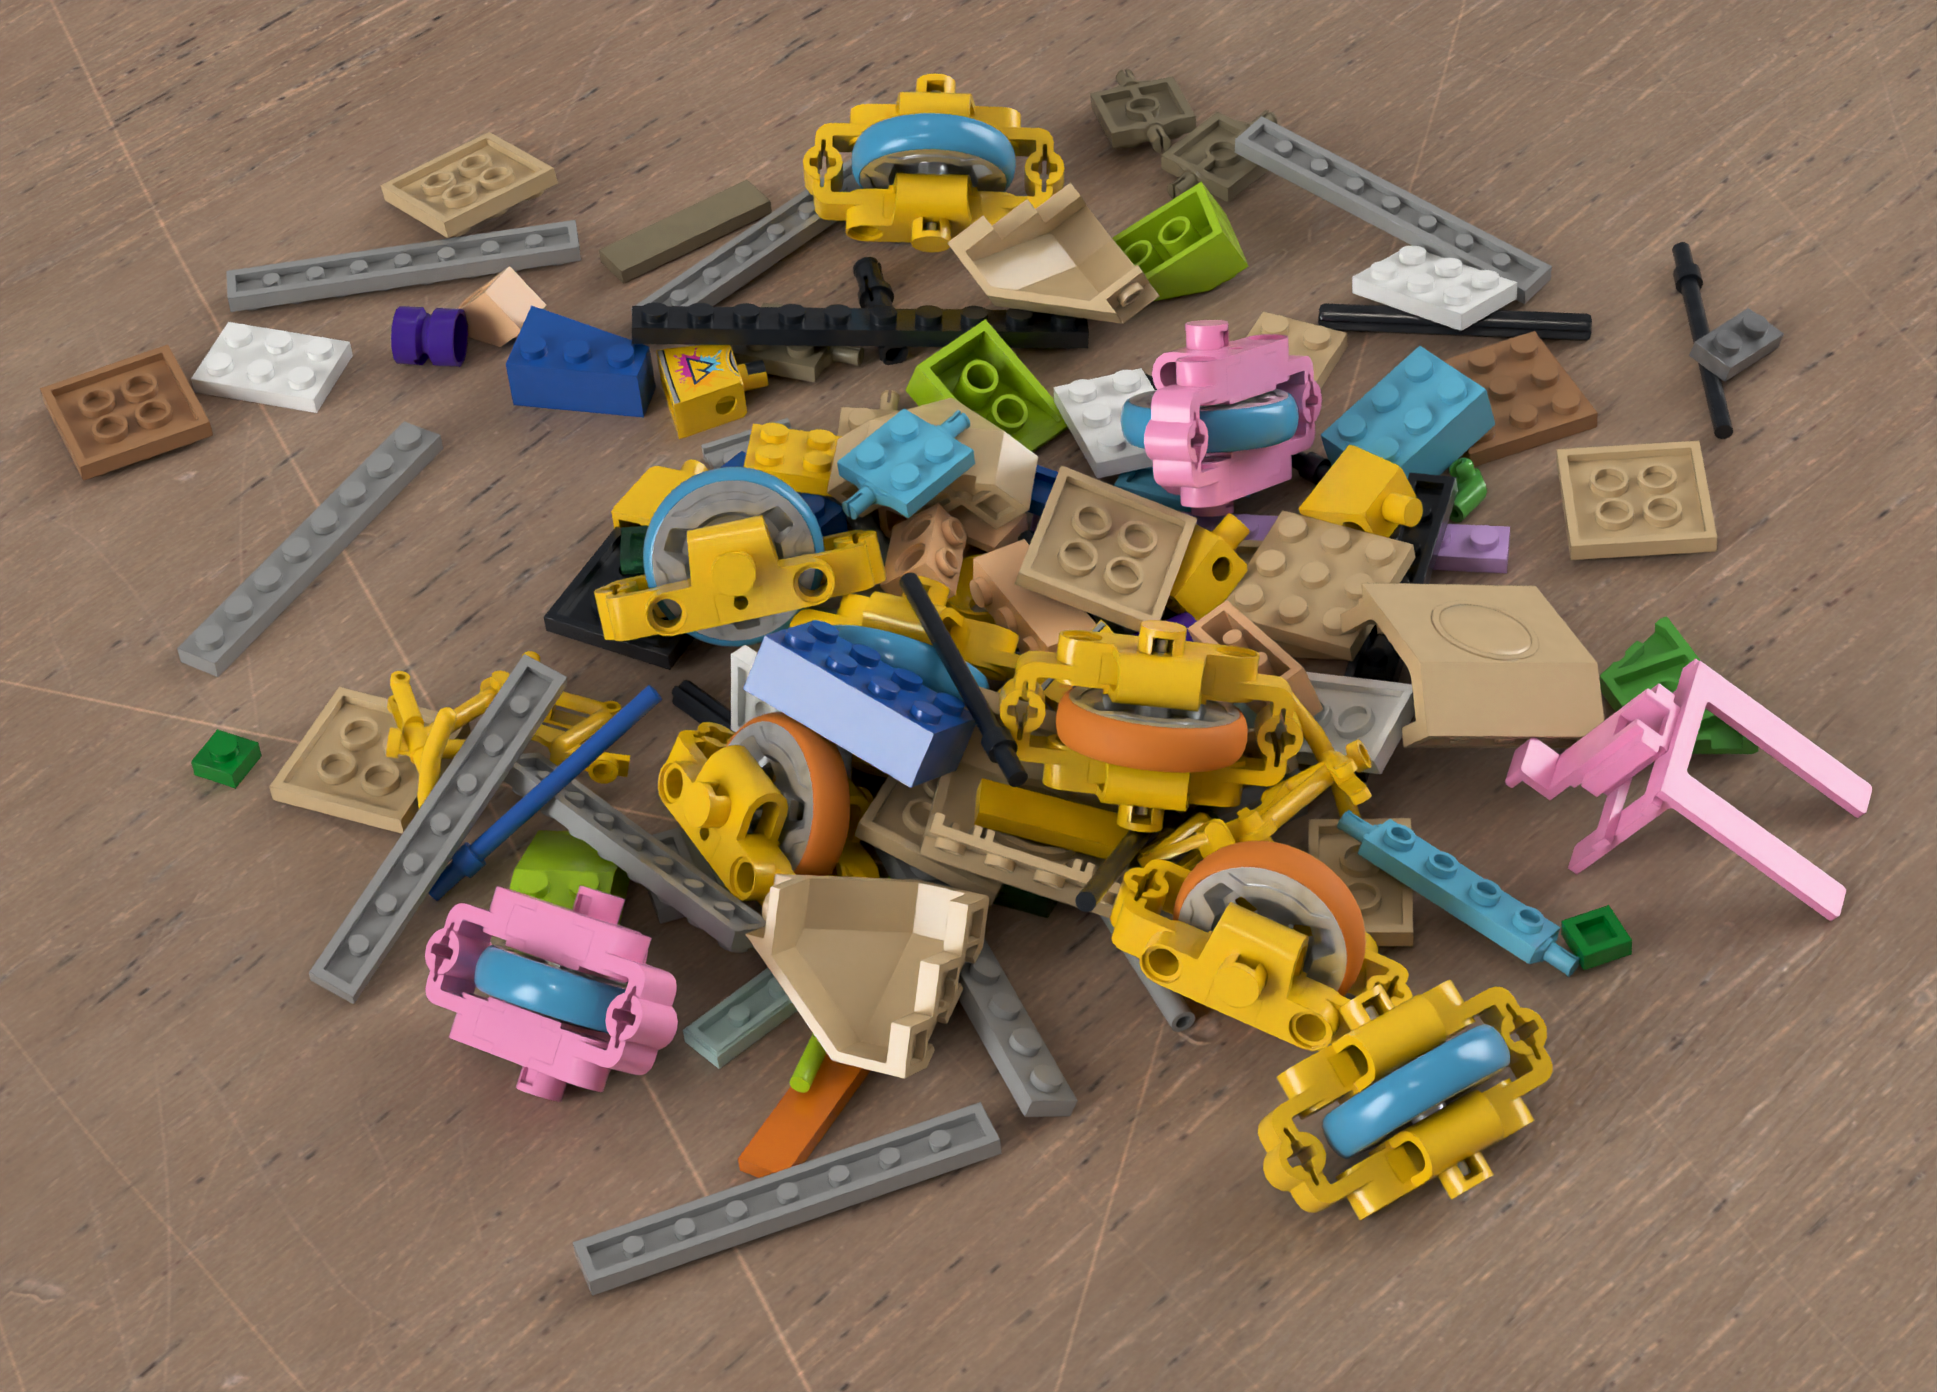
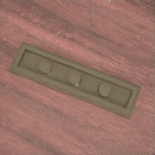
M745 180L599 249L601 263L624 284L772 213L771 202L752 183Z

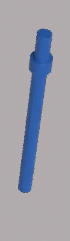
M648 685L472 844L465 842L451 858L452 862L445 867L429 891V895L438 901L465 876L472 878L486 865L484 860L662 701L657 691Z

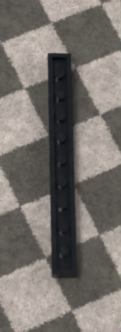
M657 302L647 303L643 306H632V344L945 347L986 319L1010 348L1088 349L1089 328L1088 321L1085 318L1014 308L990 310L980 306H967L963 309H940L936 306L925 305L917 309H895L889 305H877L872 308H849L845 305L834 304L826 308H804L798 304H786L781 307H758L754 304L743 303L735 307H713L706 303H695L690 306H667Z

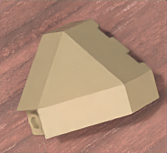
M1071 183L1036 209L1026 199L992 226L983 215L948 242V245L994 306L1124 324L1159 297V294L1149 283L1138 265L1135 266L1115 243Z
M954 398L907 409L909 412L935 426L941 425L957 410H960L961 414L965 413L970 420V427L954 439L973 449L975 464L915 514L937 503H940L947 512L962 504L994 529H998L1029 511L1038 461L1037 455L1005 431ZM899 412L870 419L838 439L827 490L828 494L843 503L859 491L857 486L839 476L837 461ZM872 504L859 516L863 518L882 505Z
M775 874L774 885L770 887V892L766 895L762 907V917L766 921V925L745 935L832 1061L905 1079L927 1068L935 1051L933 1044L928 1043L937 1022L948 1023L963 991L961 983H958L959 974L965 962L975 964L984 943L990 896L914 879Z

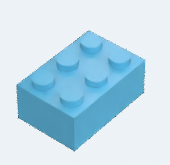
M1419 346L1320 436L1331 466L1350 444L1397 464L1403 469L1408 479L1409 473L1440 476L1496 424L1487 390L1422 346Z

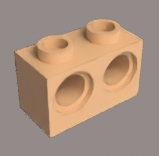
M937 503L893 526L884 566L886 580L880 584L884 592L902 596L903 590L899 584L901 577L907 573H915L917 576L936 580L949 587L948 599L955 596L968 536L962 523L956 517H951L940 503Z

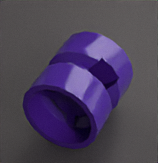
M399 306L396 309L391 329V348L393 358L397 364L424 365L428 358H430L435 366H462L468 346V323L464 310L436 308L430 315L426 313L424 307Z

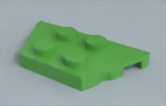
M1666 616L1660 618L1655 623V632L1644 643L1636 641L1625 651V656L1620 661L1613 662L1600 675L1601 693L1615 712H1617L1647 688L1651 690L1657 684H1661L1673 693L1677 689L1682 669L1694 659L1701 660ZM1705 708L1692 754H1754L1759 751L1757 745Z

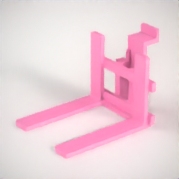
M1694 659L1682 669L1677 689L1673 693L1661 684H1657L1651 690L1647 688L1560 755L1536 737H1531L1515 750L1505 779L1506 785L1510 788L1523 781L1549 800H1552L1570 785L1575 788L1580 784L1596 797L1602 793L1607 795L1597 829L1574 847L1568 869L1576 875L1664 811L1672 808L1829 921L1840 916L1846 894V889L1842 884L1688 774L1687 768L1705 708L1856 818L1861 817L1867 812L1872 786L1703 662ZM1654 762L1645 794L1623 810L1632 777Z

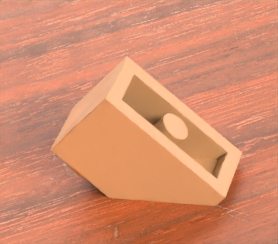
M508 266L469 295L456 309H462L466 314L468 337L502 347L514 337H518L531 305L543 309L546 304Z

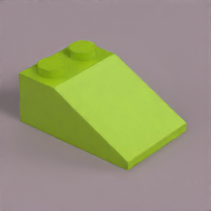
M1202 181L1112 237L1135 266L1138 265L1149 283L1159 294V297L1154 301L1212 290L1223 282L1233 279L1239 272L1249 267L1228 216Z
M986 319L918 364L905 389L918 406L954 398L1005 431L1033 453L1068 429L1066 422L1054 403L1053 397Z
M538 830L514 869L509 889L572 909L580 885L626 899L630 879L627 876V872L612 861L601 858L596 849L584 840L572 836L569 831ZM624 905L617 925H620Z

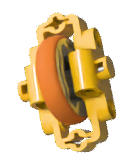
M1163 620L1142 621L1140 623L1139 636L1085 630L1061 631L1059 633L1057 653L1028 651L1022 654L1017 660L1014 678L1007 681L999 695L1000 718L1004 726L1009 729L1018 746L1016 754L1019 760L1044 763L1042 783L1045 786L1057 790L1097 794L1101 803L1119 805L1118 826L1137 832L1161 831L1165 810L1186 812L1188 804L1236 807L1241 804L1243 784L1267 787L1280 783L1285 776L1288 759L1295 756L1301 749L1303 731L1300 720L1294 711V698L1289 683L1279 676L1257 674L1260 657L1257 651L1237 646L1186 641L1187 628L1185 626ZM1039 677L1051 678L1063 684L1077 686L1067 691L1061 698L1056 713V729L1058 734L1049 735L1048 737L1030 735L1031 732L1040 727L1046 715L1045 694L1041 685L1036 682ZM1027 681L1026 688L1029 705L1026 708V713H1023L1022 727L1018 729V713L1016 712L1015 705H1017L1019 697H1022L1023 683ZM1270 701L1269 705L1260 710L1254 722L1257 744L1263 753L1262 759L1246 758L1242 755L1247 743V722L1243 713L1228 702ZM1282 712L1287 731L1282 732L1280 740L1277 741V751L1275 752L1270 732H1275L1277 724L1280 723V713Z
M782 712L767 713L755 717L744 724L737 732H733L727 727L713 722H702L698 725L697 730H683L679 732L670 754L659 773V796L732 895L743 901H758L763 907L765 897L770 892V887L774 885L775 874L879 878L878 868L874 860L859 843L861 839L854 836L860 820L873 801V797L869 790L865 787H856L847 776L843 759L835 743Z
M1245 841L1228 845L1211 853L1200 861L1192 871L1163 859H1154L1149 861L1144 868L1136 867L1124 873L1110 915V921L1114 927L1111 937L1113 944L1120 950L1139 958L1142 972L1154 983L1299 1048L1309 1051H1320L1326 1048L1329 1043L1333 1044L1339 1038L1351 1032L1350 1027L1339 1010L1341 1006L1350 1001V999L1344 997L1347 992L1359 996L1367 990L1382 984L1395 1007L1412 998V992L1406 985L1409 977L1407 969L1400 963L1378 954L1376 941L1370 934L1365 932L1361 911L1348 887L1328 866L1302 850L1277 842ZM1161 911L1172 914L1173 920L1161 916Z

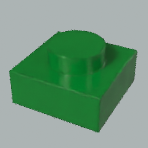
M217 729L193 758L191 764L195 776L236 789L262 757L258 742Z
M1609 905L1561 921V936L1572 953L1580 957L1579 964L1583 970L1632 955V939Z

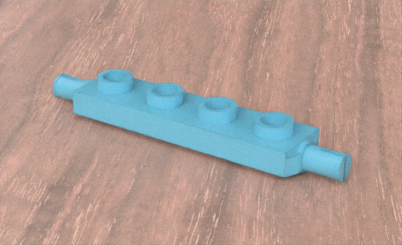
M1350 810L1345 812L1340 818L1337 828L1361 842L1358 855L1524 962L1533 964L1546 961L1568 977L1576 971L1579 966L1580 957L1575 956L1556 944L1561 927L1546 919L1537 909L1521 903L1501 890L1493 881L1482 878L1460 864L1451 854L1440 851L1415 835L1410 828L1398 824L1392 819H1388L1383 824L1372 826Z

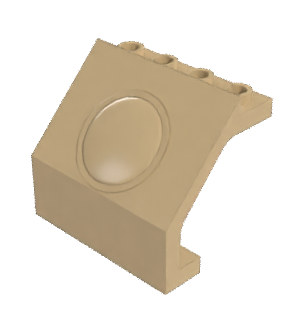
M1361 583L1363 598L1358 599L1357 606L1340 614L1342 634H1352L1367 625H1376L1377 634H1385L1409 669L1416 721L1402 727L1404 748H1518L1531 737H1536L1550 748H1569L1604 722L1598 664L1536 586Z
M979 686L999 724L1005 727L1000 718V693ZM1019 700L1017 705H1015L1016 712L1018 713V729L1022 727L1023 713H1026V708L1029 705L1028 702ZM1046 709L1043 723L1037 730L1031 732L1030 735L1048 737L1049 735L1058 734L1056 729L1057 712ZM976 725L957 770L938 779L919 855L1077 907L1075 903L1076 896L1106 859L974 825L976 794L981 779L984 778L1009 785L998 763L990 761L982 747L981 739L983 736ZM1020 760L1028 774V779L1018 788L1118 813L1119 805L1101 803L1097 794L1057 790L1045 786L1042 783L1044 763ZM1130 864L1097 906L1090 912L1110 918L1124 873L1129 870Z

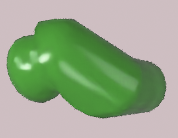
M1460 458L1449 467L1450 476L1457 478L1458 492L1449 518L1456 523L1462 522L1484 500L1487 494V487L1483 476L1478 468H1474V464L1469 458Z

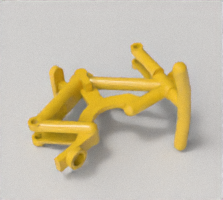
M527 651L524 653L539 662L541 661L539 654L536 652ZM502 670L494 671L491 677L481 682L480 692L454 709L450 707L441 708L434 722L426 727L424 726L422 714L410 685V675L404 671H395L391 674L390 687L393 695L388 698L387 709L392 713L397 728L390 727L386 757L399 758V754L407 755L410 757L411 762L415 764L419 774L417 790L419 809L439 781L442 759H453L466 741L464 739H449L450 735L486 711L510 674ZM563 691L543 722L569 730L562 731L541 724L531 740L548 747L550 752L549 760L559 766L621 710V705L616 701L601 702ZM556 706L586 713L590 716L585 718L556 710ZM604 752L584 771L588 772L590 778L597 783H611L617 776L628 777L630 755Z
M1292 692L1294 711L1300 720L1303 737L1309 744L1318 763L1265 790L1261 795L1262 804L1253 810L1245 807L1236 812L1239 818L1225 823L1221 819H1211L1207 813L1198 812L1176 830L1172 828L1162 829L1153 842L1144 845L1139 851L1141 853L1137 857L1139 864L1144 868L1151 860H1173L1180 854L1193 850L1176 864L1192 871L1205 857L1228 845L1245 841L1274 842L1271 835L1330 786L1340 818L1348 810L1361 818L1357 805L1371 798L1372 794L1367 785L1354 772L1357 771L1359 773L1372 766L1366 747L1361 740L1357 739L1346 745L1347 755L1335 751L1323 728Z

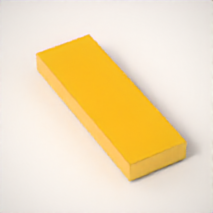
M984 778L981 779L977 789L974 825L1102 859H1107L1128 833V829L1118 826V813L1012 787Z

